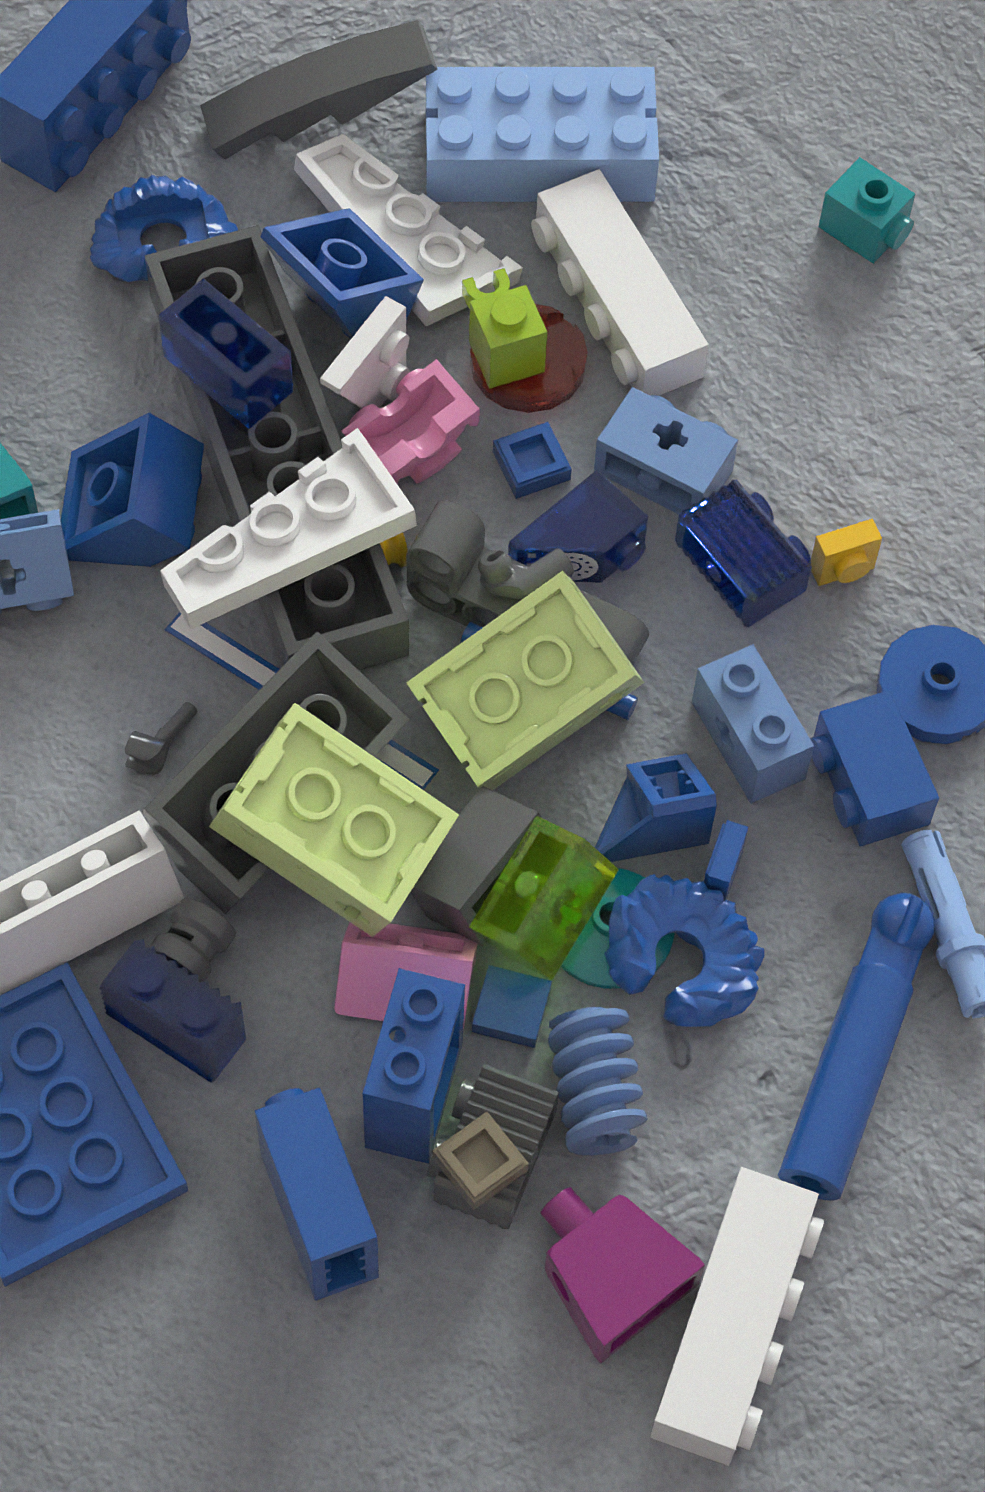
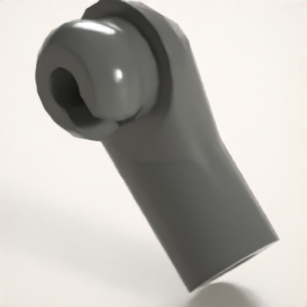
M559 548L551 551L530 566L513 564L511 557L501 550H493L486 553L478 563L479 572L482 574L480 576V583L491 595L522 600L561 571L567 576H571L574 573L571 561Z

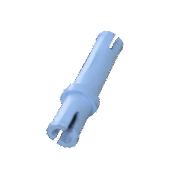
M921 830L905 838L901 846L911 866L920 897L928 904L935 918L934 932L939 947L935 952L940 967L947 969L949 976H951L963 1016L966 1018L970 1016L972 1018L985 1017V938L983 935L976 934L966 908L965 899L947 857L941 833L939 831L932 833V830Z

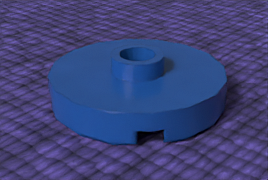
M929 625L909 630L891 643L881 660L878 670L877 694L891 690L912 737L922 742L939 744L961 741L963 736L971 735L975 731L978 733L985 728V645L979 638L957 627ZM935 674L943 675L951 683L939 684L931 676Z

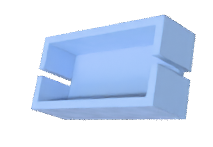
M437 67L438 70L426 75V196L434 202H537V193L598 169L601 170L620 202L655 201L659 146L654 67Z

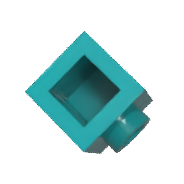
M859 157L825 192L818 227L874 264L889 247L893 250L898 249L909 236L914 226V220L910 218L915 193Z

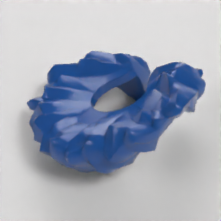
M151 175L148 178L140 177L132 187H123L120 191L114 193L113 199H109L100 218L95 220V233L91 238L93 245L90 248V259L94 267L108 271L121 281H148L145 255L157 252L153 244H141V237L149 227L159 223H170L180 227L185 232L187 238L179 240V246L238 231L236 224L228 220L221 201L217 200L213 195L207 194L199 184L195 185L183 176L176 181L166 175Z
M652 874L641 880L628 896L620 895L615 899L609 920V948L604 954L610 967V977L624 992L631 995L645 990L655 975V950L658 941L667 934L676 933L682 940L702 951L703 966L697 977L683 982L665 997L663 1014L665 1020L670 1024L682 1027H712L722 1019H728L743 1013L753 1002L759 989L756 983L759 980L756 971L761 966L765 956L764 948L755 946L758 936L754 931L749 930L746 917L736 913L735 902L724 899L721 890L708 889L704 881L691 882L688 878L673 880L669 875L657 878L655 874Z

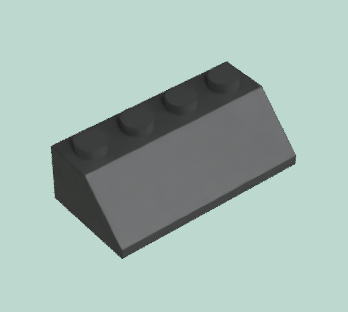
M316 632L142 810L143 815L177 869L224 914H227L263 876L269 867L209 826L291 706L296 703L374 757L410 720L319 632Z

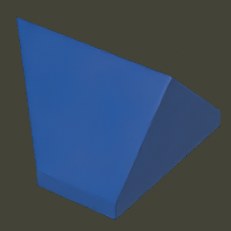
M687 753L626 764V780L586 867L709 844L717 808L716 794Z

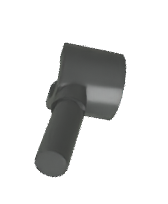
M185 702L172 718L158 730L155 737L137 731L132 732L125 746V753L129 755L125 766L149 775L159 774L165 764L169 745L174 741L175 736L196 715V707L189 702Z

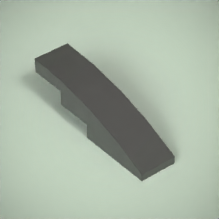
M416 20L362 34L304 54L242 82L201 104L200 107L212 149L222 158L227 159L271 132L281 141L285 142L330 115L343 125L438 69L424 26Z

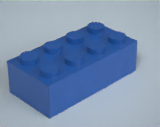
M69 0L0 74L1 161L55 193L70 176H77L85 167L89 155L104 138H111L118 131L123 117L138 100L143 101L152 93L157 79L172 63L180 62L186 55L191 43L187 0Z

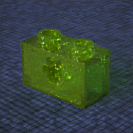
M536 816L469 928L504 956L553 980L619 869L586 839Z

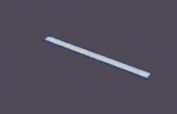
M180 612L164 629L258 690L280 670L208 623H203L190 629ZM390 740L375 756V758L422 790L427 787L439 771V769L393 740Z

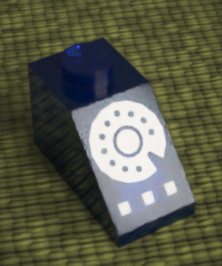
M596 470L511 539L508 543V555L511 559L530 566L551 551L559 548L572 563L574 573L569 577L574 582L602 583L617 569L622 572L626 571L641 558L646 549L645 538L648 515Z

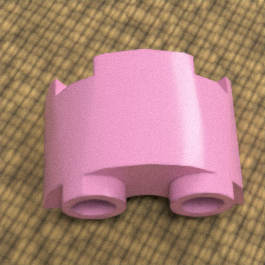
M437 359L424 369L413 370L403 377L396 388L398 397L391 404L382 408H378L374 404L363 407L351 418L349 425L341 430L347 436L358 428L396 484L399 479L410 476L418 484L439 472L461 452L462 448L457 444L456 439L464 431L466 425L477 426L479 423L480 408Z

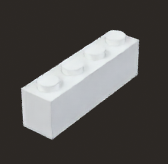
M595 170L537 193L536 219L531 222L535 241L542 252L550 251L558 264V275L566 293L569 296L576 295L584 307L586 324L592 336L596 340H604L611 352L612 365L620 382L623 385L630 384L631 387L648 395L660 396L703 378L709 344L601 170Z
M140 810L0 882V995L80 956L179 904L184 899L167 853Z
M744 1167L740 1168L650 1438L727 1466L730 1465L737 1446L750 1450L763 1412L762 1409L750 1405L758 1381L771 1385L784 1345L773 1342L771 1339L779 1317L788 1321L793 1319L804 1282L792 1278L799 1255L812 1259L824 1224L823 1219L812 1216L819 1193Z

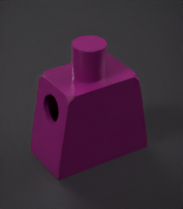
M569 1187L553 1197L540 1213L561 1238L546 1252L544 1269L588 1347L600 1364L700 1284L705 1264L699 1257L623 1195L615 1196L593 1213L577 1193Z

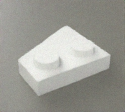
M385 296L321 376L320 383L361 409L371 404L380 408L387 398L390 400L397 398V385L403 377L410 373V370L406 367V349L410 339L409 335L406 334V307Z

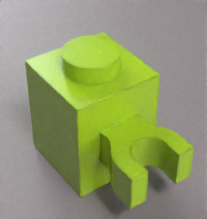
M505 268L493 272L495 291L492 293L479 291L473 277L462 280V295L470 309L469 343L489 389L545 372L547 330L527 285L510 289V279Z

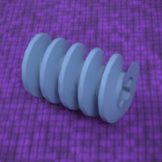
M587 1007L562 1013L549 1022V1028L552 1030L548 1037V1044L552 1052L556 1053L552 1062V1068L555 1075L561 1078L556 1091L559 1092L560 1101L565 1103L560 1115L565 1127L570 1129L565 1137V1145L571 1153L578 1155H603L624 1151L635 1145L638 1141L636 1136L631 1135L630 1130L643 1125L648 1120L647 1113L644 1110L626 1109V1104L640 1099L643 1095L640 1085L621 1082L622 1079L634 1075L639 1070L638 1063L635 1060L617 1058V1055L630 1050L634 1045L631 1035L613 1033V1030L621 1028L630 1020L626 1010Z

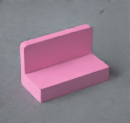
M349 922L342 941L334 1010L339 1015L384 1021L398 969L400 968L465 984V1025L470 982L476 962L478 944L457 933L391 923L374 937H371Z

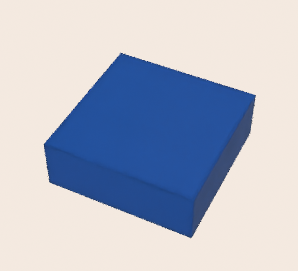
M549 422L493 440L494 456L515 499L571 480L572 469Z
M727 820L726 824H722L704 878V883L708 889L721 890L726 900L743 854L749 828Z
M489 965L473 1018L472 1032L535 1048L551 992L552 981Z

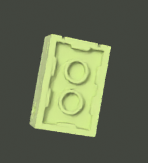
M561 571L406 683L418 701L424 703L422 707L459 761L466 766L470 765L465 769L477 787L481 788L484 786L494 790L645 682L574 581Z
M294 703L279 721L209 827L359 929L374 937L392 922L459 814Z

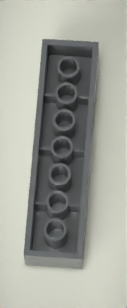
M259 225L145 255L150 297L202 443H204V449L232 527L251 514L250 505L268 492L276 496L299 480L298 470L316 457L325 461L342 448L340 437L269 250L260 237L262 232ZM380 543L258 598L282 666L316 632H319L358 670L409 656V619Z

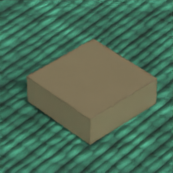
M485 1112L432 1150L434 1161L473 1211L525 1174L529 1166L526 1159L488 1112Z

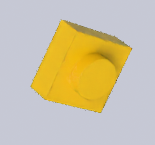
M873 518L816 536L809 567L818 586L837 580L841 583H850L864 577L870 570L875 568L882 537Z

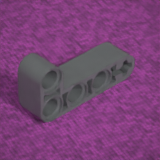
M446 500L437 502L406 555L407 588L412 597L424 607L464 626L472 622L481 627L486 626L521 601L491 595L480 583V576L482 574L479 572L478 563L483 555L493 551L484 547L485 527L481 519L473 511L459 503ZM512 559L513 564L526 566ZM581 591L633 665L649 637L648 628L640 619L626 610Z

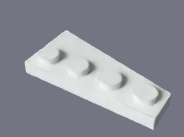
M341 134L296 154L294 171L329 212L350 208L424 279L412 311L425 326L468 307L462 295V280L473 277L479 291L492 293L495 291L493 272L505 268L510 279V287L519 283L523 267L508 256L503 260L497 258L483 247L485 239L468 226H465L462 230L458 229L439 214L440 205L423 193L418 196L397 183V173L346 135Z
M358 428L341 439L342 448L328 459L322 461L319 457H316L298 470L299 480L281 493L274 496L268 492L251 504V514L234 527L222 525L160 570L164 587L190 629L417 526L415 509Z

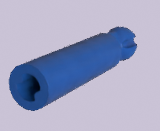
M909 893L890 895L880 901L873 911L871 931L859 965L853 967L778 1173L781 1181L819 1193L817 1199L834 1201L841 1198L914 991L912 981L923 950L927 947L934 934L935 918L928 904L916 895Z

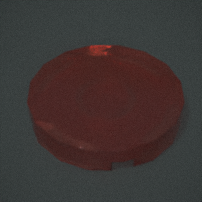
M539 304L535 305L547 330L545 372L489 389L473 350L470 348V366L474 382L486 398L505 409L526 413L551 410L569 400L583 383L588 356L583 333L576 324L573 327L570 322L566 321L564 314L553 307Z

